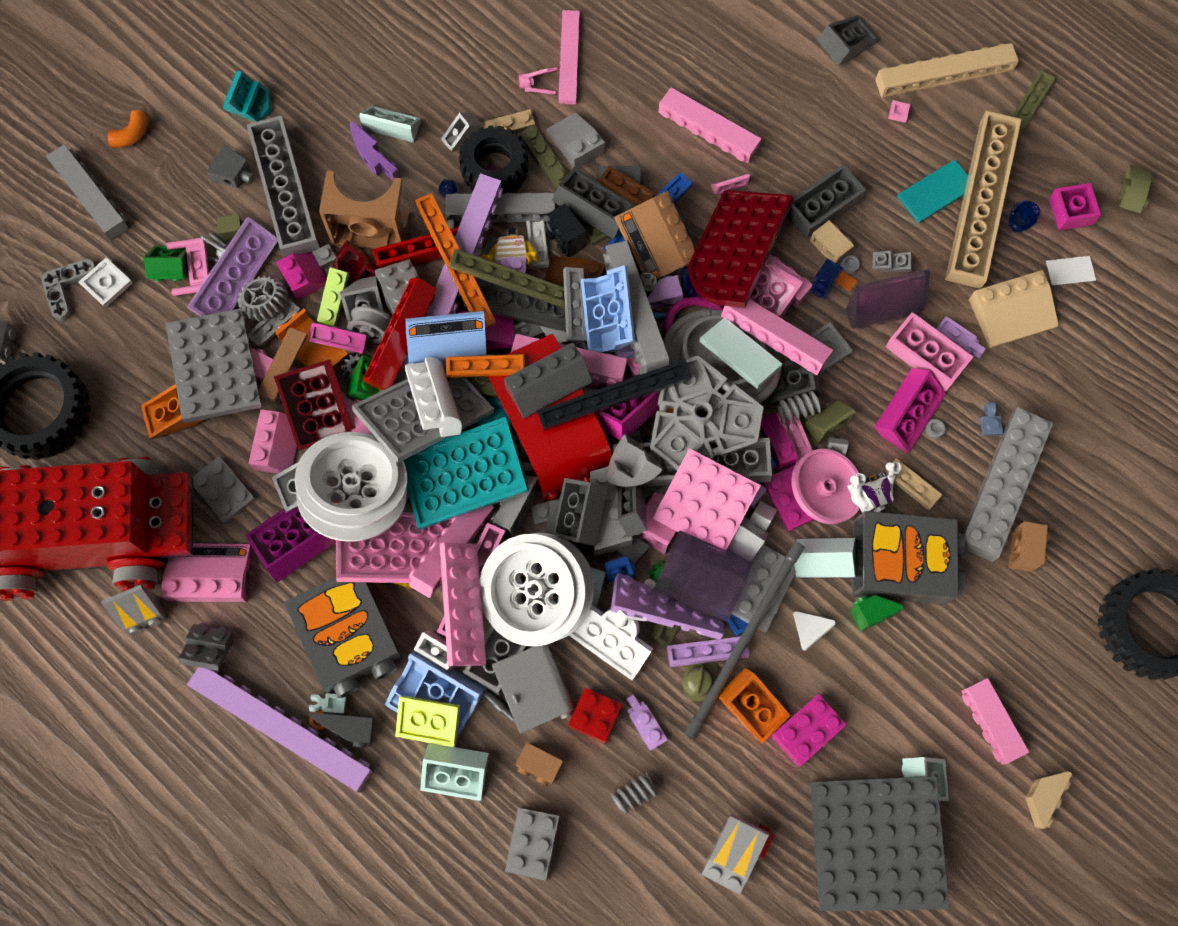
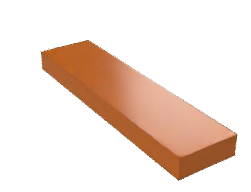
M524 354L446 357L447 378L508 376L525 368Z

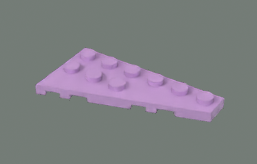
M618 573L615 577L611 612L625 611L626 615L634 617L635 614L640 615L646 621L669 627L674 625L682 626L681 629L684 631L693 629L700 635L719 640L723 636L724 623L718 618L710 617L699 609L689 607L684 602L677 601L664 592H658L647 584H641L628 575Z

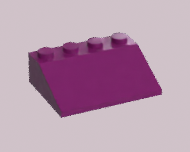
M298 507L289 512H285V509L281 510L245 535L276 583L336 543L335 539L328 538L311 528L302 517Z

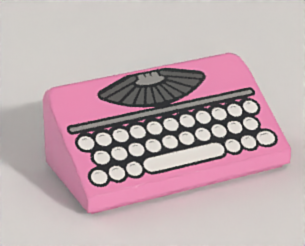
M740 174L711 183L714 195L721 194L724 190H734L747 186L750 175Z

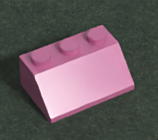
M260 409L248 464L254 471L278 474L294 465L297 445L286 414Z

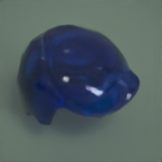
M1028 200L1016 203L1010 212L1009 227L1012 228V231L1023 232L1033 227L1040 215L1039 206Z

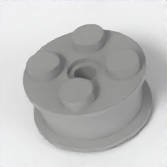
M362 304L361 307H356L352 310V321L348 323L347 330L368 335L367 342L380 343L391 320L390 315L374 309L370 305Z

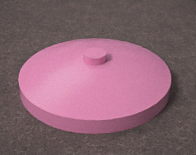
M816 449L804 455L796 463L791 478L793 494L802 510L814 520L824 524H839L853 517L860 509L852 502L851 493L847 487L853 484L850 482V478L856 476L859 472L854 464L841 453L830 449Z

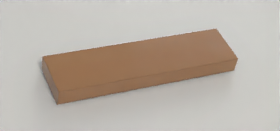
M289 327L258 389L259 396L276 402L279 391L274 376L291 371L308 337L306 333Z

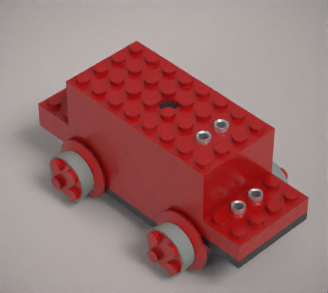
M142 456L138 459L120 458L118 462L40 468H32L29 465H20L19 468L0 467L1 600L13 601L14 598L34 599V595L37 594L36 580L43 578L47 572L108 568L114 571L112 585L122 588L123 592L138 585H142L148 590H154L155 586L158 585L157 570L165 567L164 562L160 561V558L193 556L194 479L188 472L159 474L160 465L155 461H151V458L147 456Z

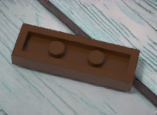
M611 166L606 169L599 179V183L635 205H639L655 196L654 192Z

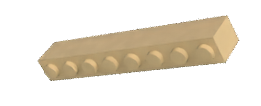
M1012 43L999 44L995 47H984L975 51L969 50L960 54H950L946 57H935L931 60H920L915 63L901 64L891 68L885 67L878 71L875 81L882 98L1013 71L1019 60Z

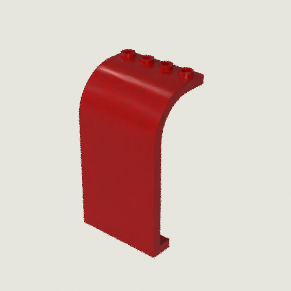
M550 334L506 355L524 354L525 367L561 348L554 334ZM486 376L489 378L529 458L538 479L544 502L556 500L560 497L564 478L590 482L591 471L609 467L612 452L595 413L544 431L537 413L523 419L505 388L504 378L508 376ZM580 389L552 405L584 395V392Z

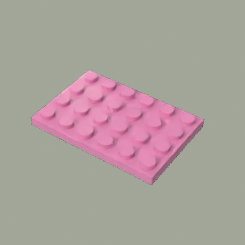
M402 512L392 527L376 537L351 542L336 540V582L410 583L411 578L409 575L414 567H419L423 555L430 553L432 544L436 539L440 540L445 527L451 526L452 519L420 530L417 527L414 513Z

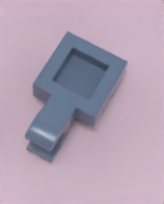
M987 402V405H984L985 416L980 418L982 436H1001L1003 434L1001 416H995V402Z

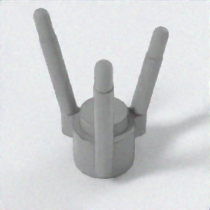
M209 232V235L219 244L201 235V239L218 249L216 252L218 258L207 256L209 261L217 262L228 245L212 232Z

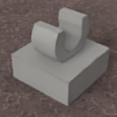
M831 436L829 437L826 449L837 451L846 456L849 445L848 440H845L843 437L838 439Z

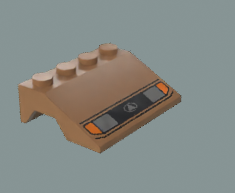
M668 190L614 217L625 241L628 242L632 256L641 274L650 272L658 279L689 264L695 248Z

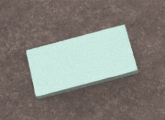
M725 317L700 337V343L756 389L782 366L780 361Z

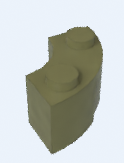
M1129 165L1122 180V189L1117 201L1119 207L1141 213L1142 209L1147 207L1149 202L1147 195L1154 181L1151 170Z

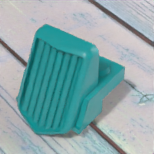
M237 71L225 99L223 109L240 115L245 119L258 122L272 111L271 97L269 96L270 90L259 81L250 79L242 71Z

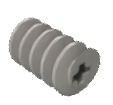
M810 391L808 395L803 393L801 398L796 395L794 400L791 397L787 398L786 402L781 399L778 405L779 416L783 424H785V418L792 422L794 415L797 420H800L801 413L805 418H807L808 411L812 416L815 415L816 409L821 413L819 400L813 391Z
M645 773L646 779L641 775L638 777L639 783L632 780V788L625 784V792L618 788V796L610 793L619 811H623L627 815L628 806L635 810V802L642 806V798L648 802L650 801L649 794L657 797L656 789L647 773Z

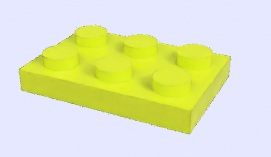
M401 695L399 697L395 736L454 747L457 740L460 705Z

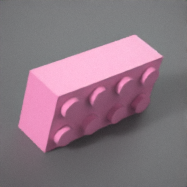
M913 312L886 345L888 350L913 368L930 370L945 392L973 358L971 354Z

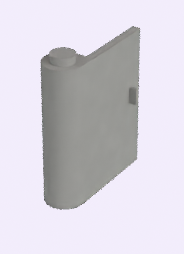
M548 644L534 646L492 664L519 733L559 716L561 719L573 715L571 711L574 710V706Z

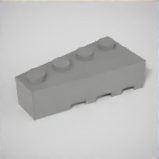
M608 467L590 472V483L608 487L596 546H594V556L631 546L633 541L632 536H627L618 520V492L616 486L607 480Z

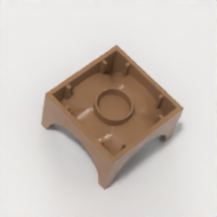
M326 171L319 213L332 246L342 247L345 241L348 240L360 249L373 250L405 241L410 211L402 210V213L400 212L402 178H394L389 190L381 197L372 201L359 202L342 195L336 187L334 171Z

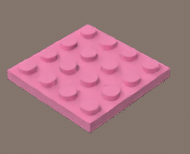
M689 448L653 519L724 555L761 485Z

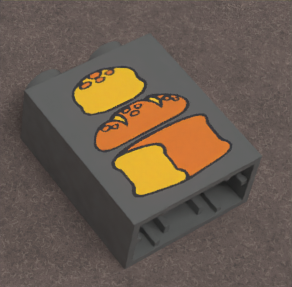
M864 511L853 520V538H856L855 577H852V597L861 598L865 595H868V597L876 595L893 601L945 605L957 599L958 594H963L966 577L963 571H958V556H961L964 552L965 536L963 533L957 532V520Z
M335 577L284 601L319 683L325 692L330 694L335 692L338 699L344 698L361 688L358 683L359 680L373 674L375 680H381L398 670L395 662L403 658L368 582H336Z

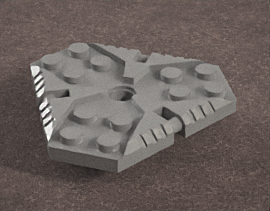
M700 356L686 359L692 374L691 380L660 390L658 406L660 407L659 411L656 412L650 450L676 471H678L689 448L713 460L714 456H724L758 443L763 406L735 384L731 386L727 383L728 378ZM721 388L726 391L724 395L719 393ZM667 408L674 409L673 414L667 413ZM705 410L708 415L706 417H699L697 411ZM715 442L717 448L711 449L709 444Z

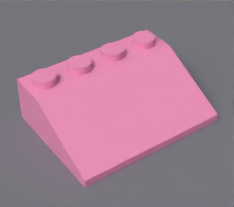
M766 261L750 296V300L778 317L783 318L803 282Z

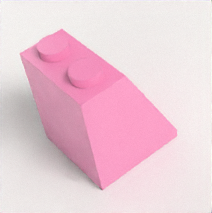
M655 492L646 505L647 530L637 536L650 547L665 555L678 532L653 519L665 496L663 493L658 494Z

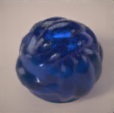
M444 179L438 188L439 194L446 198V194L457 193L454 181Z

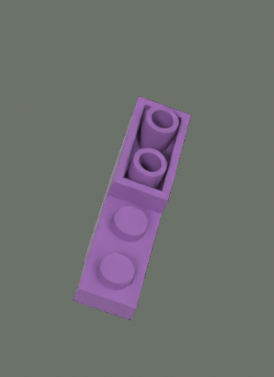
M351 121L349 123L356 149L368 168L376 176L383 172L392 181L394 178H400L397 165L392 161L389 162L385 155L379 151L377 139L372 135L369 136L361 125H356Z

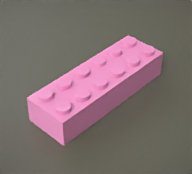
M516 334L511 352L539 339ZM558 343L559 346H560V348H563V347L567 346V345ZM576 347L592 379V383L587 385L588 387L598 389L624 381L627 358Z

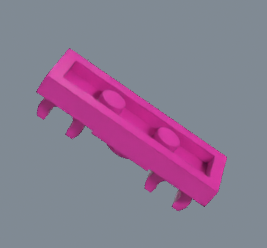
M312 323L308 341L363 354L368 335Z

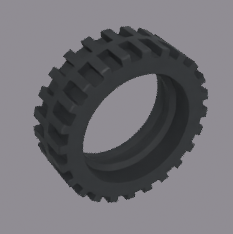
M34 352L31 357L27 353L20 354L21 358L15 359L13 356L7 358L8 363L4 365L0 363V447L13 456L16 454L23 459H27L30 456L34 460L40 459V455H44L47 458L52 457V452L56 450L60 453L65 451L64 446L68 443L73 445L76 442L73 438L77 433L82 435L84 430L81 426L83 423H88L89 420L85 415L86 411L91 410V406L86 402V400L90 399L89 393L85 390L86 386L64 362L59 359L56 360L51 355L46 354L44 358L40 353ZM39 378H49L57 382L64 392V401L59 415L48 427L29 435H18L8 429L4 422L5 405L11 394L19 386Z
M1153 568L1147 572L1143 570L1131 575L1111 588V592L1103 598L1106 603L1099 608V612L1103 613V617L1098 619V625L1103 627V631L1099 633L1100 638H1105L1108 644L1104 648L1106 651L1111 650L1115 656L1112 659L1116 663L1121 661L1125 664L1123 666L1124 670L1127 672L1135 670V676L1138 677L1149 676L1150 680L1159 678L1164 680L1178 676V653L1165 658L1149 654L1135 642L1127 625L1128 605L1138 594L1149 591L1157 592L1168 597L1178 606V575L1174 576L1173 570L1166 569L1160 572L1159 568Z

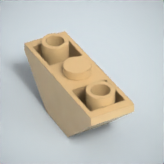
M1069 771L1033 781L1026 795V801L1036 828L1044 829L1051 825L1054 819L1052 814L1062 803L1063 799L1061 796L1063 791H1066L1071 784L1070 777L1072 773Z

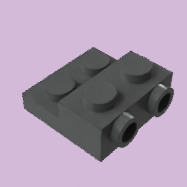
M206 623L193 624L186 636V645L178 658L179 664L219 671L233 643L232 631L223 626L213 628Z

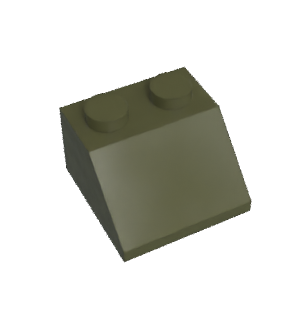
M836 401L833 404L829 402L822 408L823 411L817 414L815 412L814 416L810 415L807 418L808 421L805 428L817 444H820L848 425L855 414V410L840 401Z

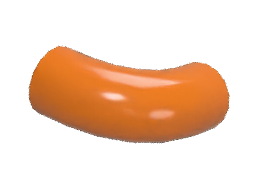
M141 110L132 111L127 127L108 131L109 146L111 148H121L138 142L146 133L149 115Z

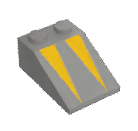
M142 585L101 601L121 630L131 635L141 632L144 627L156 626L161 623V620L166 619L159 597Z
M730 814L706 859L701 875L740 894L755 866L769 833Z

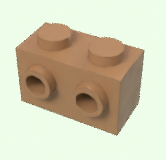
M526 742L515 766L518 767L517 772L527 777L531 774L537 777L536 782L547 786L548 783L553 784L563 761Z

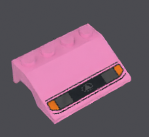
M193 543V556L169 557L163 574L161 597L167 602H247L245 582L246 573L250 567L251 544Z

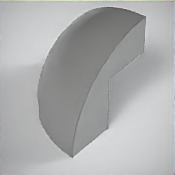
M624 434L611 457L607 480L618 486H638L655 478L663 469L654 456L647 454L643 450L644 447Z

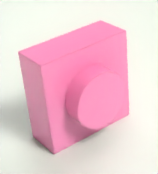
M893 100L888 119L905 123L910 104Z

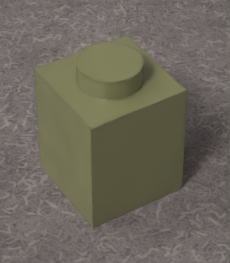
M239 214L217 217L218 225H215L216 234L221 236L223 242L231 241L243 224Z

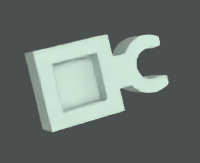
M326 693L325 698H321L316 694L311 695V701H316L317 704L309 705V711L317 712L321 709L323 714L344 715L346 697L338 699L336 694Z

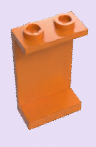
M304 308L296 312L287 323H283L278 327L275 333L281 342L289 327L308 335L297 357L304 366L330 359L336 374L343 365H346L344 359L350 360L348 353L344 349L341 350L340 348L308 341L311 325L315 322L309 317Z

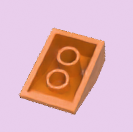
M176 384L141 405L150 439L194 426L202 421L183 423Z
M746 668L718 696L727 709L762 744L791 716L755 673Z

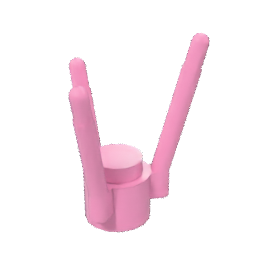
M546 68L532 73L519 74L520 89L525 88V92L555 95L556 91L531 88V86L534 85L533 77L557 71L558 68Z

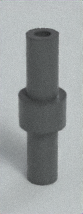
M487 690L482 697L494 706L493 709L497 713H502L513 723L514 718L510 709L506 707L507 704L501 699L498 700Z

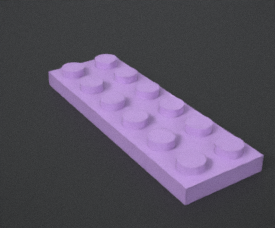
M247 217L187 308L198 316L233 310L238 302V294L242 292L241 288L247 286L246 282L250 283L252 281V278H254L277 243V237Z

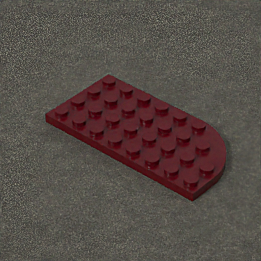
M724 190L689 262V277L694 290L699 296L716 305L746 308L793 203L792 195Z

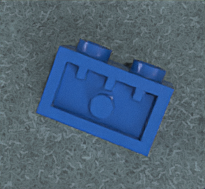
M627 556L604 563L607 583L611 581L614 583L618 573L628 575L633 580L636 579L633 561L629 562Z

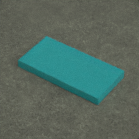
M954 159L899 193L897 198L919 224L963 197L968 175Z

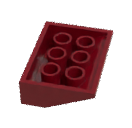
M330 359L274 376L298 451L311 447L314 443L327 436L353 430Z

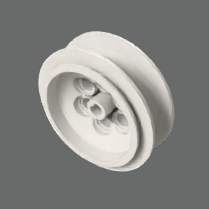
M343 432L327 436L314 443L298 462L295 472L298 509L311 528L328 538L351 542L376 537L396 523L406 504L407 471L404 461L397 463L373 435L361 432Z
M549 533L519 535L500 544L488 557L480 576L482 608L493 628L506 639L525 646H542L569 636L585 621L593 603V575L584 555L568 540L557 538L558 536ZM538 563L542 566L541 573L536 569ZM522 573L526 576L525 583L520 579ZM554 573L559 576L558 583L553 580ZM522 593L526 596L525 603L521 600ZM555 593L558 594L560 599L558 603L553 599ZM538 603H540L543 606L542 613H540L537 609Z

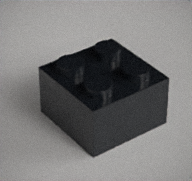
M565 203L547 214L546 233L550 240H554L557 243V248L561 254L564 253L566 257H571L586 247V230Z

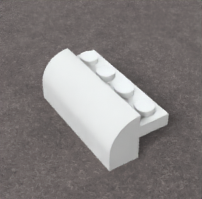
M425 357V362L406 364V375L423 430L439 428L441 437L460 435L462 424L442 362L434 357Z

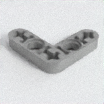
M83 259L43 274L41 278L51 314L56 320L62 322L69 319L71 311L64 286L79 282L96 267L90 259ZM68 271H74V275L71 278H65V274ZM50 278H54L53 283H49ZM54 293H61L59 299L52 300V295ZM58 305H60V307L64 310L62 311V315H59L60 310Z

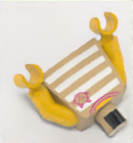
M509 228L507 236L499 237L490 252L481 256V258L492 262L506 257L526 258V270L531 269V261L539 262L536 249L530 241L525 240L523 235H518V229Z

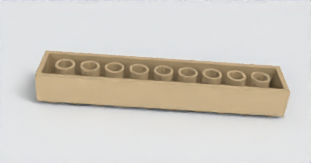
M986 111L980 121L946 273V281L979 289L987 281L1021 119Z

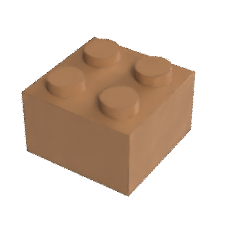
M1024 521L1012 530L1008 568L1032 572L1046 563L1048 558L1046 544L1050 537L1049 532H1047L1048 525Z

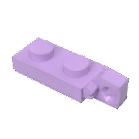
M945 317L936 328L944 336L977 358H980L986 348L978 344L977 336L949 317Z
M634 694L628 697L626 701L631 709L627 710L629 717L648 749L651 751L666 742L668 739L647 705L643 701L639 703Z

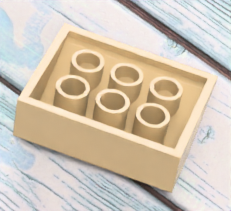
M1043 270L975 290L969 298L970 305L990 348L1059 326L1051 288Z

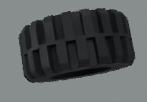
M491 125L485 129L481 127L478 129V132L475 133L473 131L470 133V138H465L459 151V163L464 182L467 186H470L472 191L475 188L480 173L501 180L502 194L513 193L515 188L519 189L522 186V182L526 180L528 172V153L524 141H521V137L518 134L514 135L513 130L509 128L505 130L503 126L495 128ZM490 153H500L510 159L507 166L496 171L483 169L477 163L483 156Z

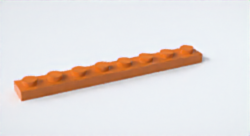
M430 193L416 199L415 204L468 311H484L485 330L497 325L474 276L449 268L454 249L460 250L433 194Z

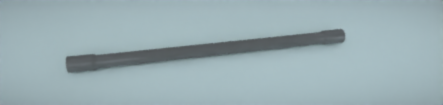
M794 541L784 563L698 712L684 733L689 737L695 739L717 697L793 565L805 548L804 545Z

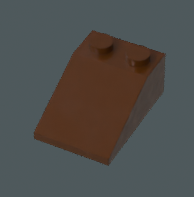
M552 256L544 280L564 287L563 269L565 267L583 268L585 279L604 276L605 264L585 258Z

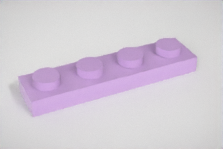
M741 636L667 646L669 666L677 667L728 660ZM748 645L741 658L749 657Z

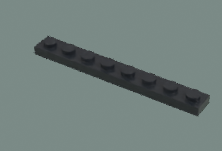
M682 360L538 410L537 414L545 431L692 379V374L686 360Z

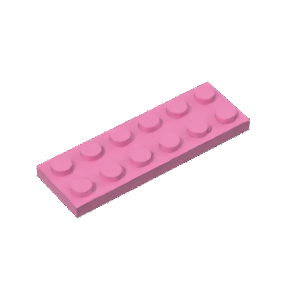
M441 543L440 557L448 666L486 665L477 544Z

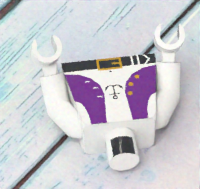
M898 462L887 463L886 470L889 471L888 473L885 471L867 478L861 473L852 476L850 482L853 484L847 486L851 493L852 502L862 512L873 510L874 512L887 513L885 505L892 503L894 500L893 485L896 477L895 474L901 471V464Z

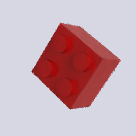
M585 688L568 724V728L606 744L622 704Z

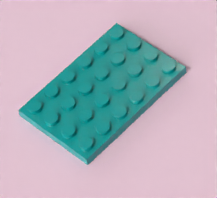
M506 416L462 432L460 435L445 438L403 460L407 471V490L416 524L420 530L529 491L510 423Z

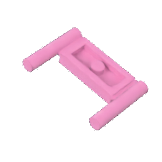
M195 238L166 243L168 250L186 247L191 286L172 289L173 296L197 293L209 275L205 240Z

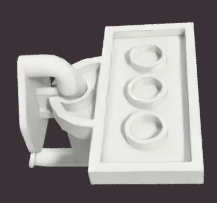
M652 579L645 581V584L649 585L652 589L656 587V583ZM593 605L585 621L575 632L569 635L631 680L635 678L654 649L637 637L639 633L638 620L646 621L642 616L635 614L634 617L626 615L625 611L611 612V608L603 613Z

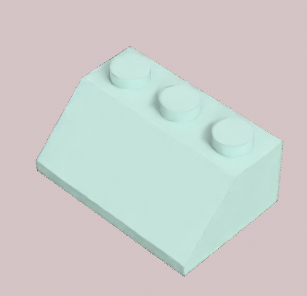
M428 743L423 757L420 790L481 801L489 753Z

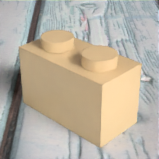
M830 220L813 232L810 240L834 266L841 262L845 256L851 254L854 247L851 239L845 237L840 232L839 227Z

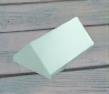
M372 105L360 112L359 115L362 127L366 131L413 143L422 119Z
M856 538L796 539V542L805 546L798 561L794 564L796 578L855 577Z

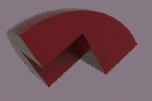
M348 240L341 247L332 265L334 268L350 272L346 287L356 280L375 276V270L378 269L365 252Z

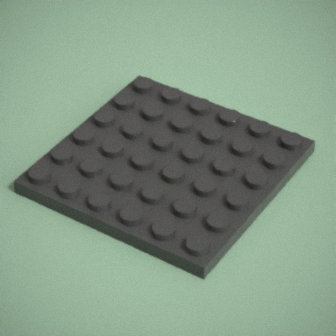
M937 777L810 782L819 912L950 909Z

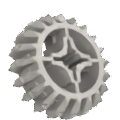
M267 274L263 277L259 275L257 279L252 278L250 283L246 282L247 286L242 287V292L238 294V306L242 309V313L247 318L253 321L258 320L259 322L262 319L267 321L268 317L274 318L276 313L280 314L279 310L285 308L284 304L288 302V292L284 283L278 277L268 276Z

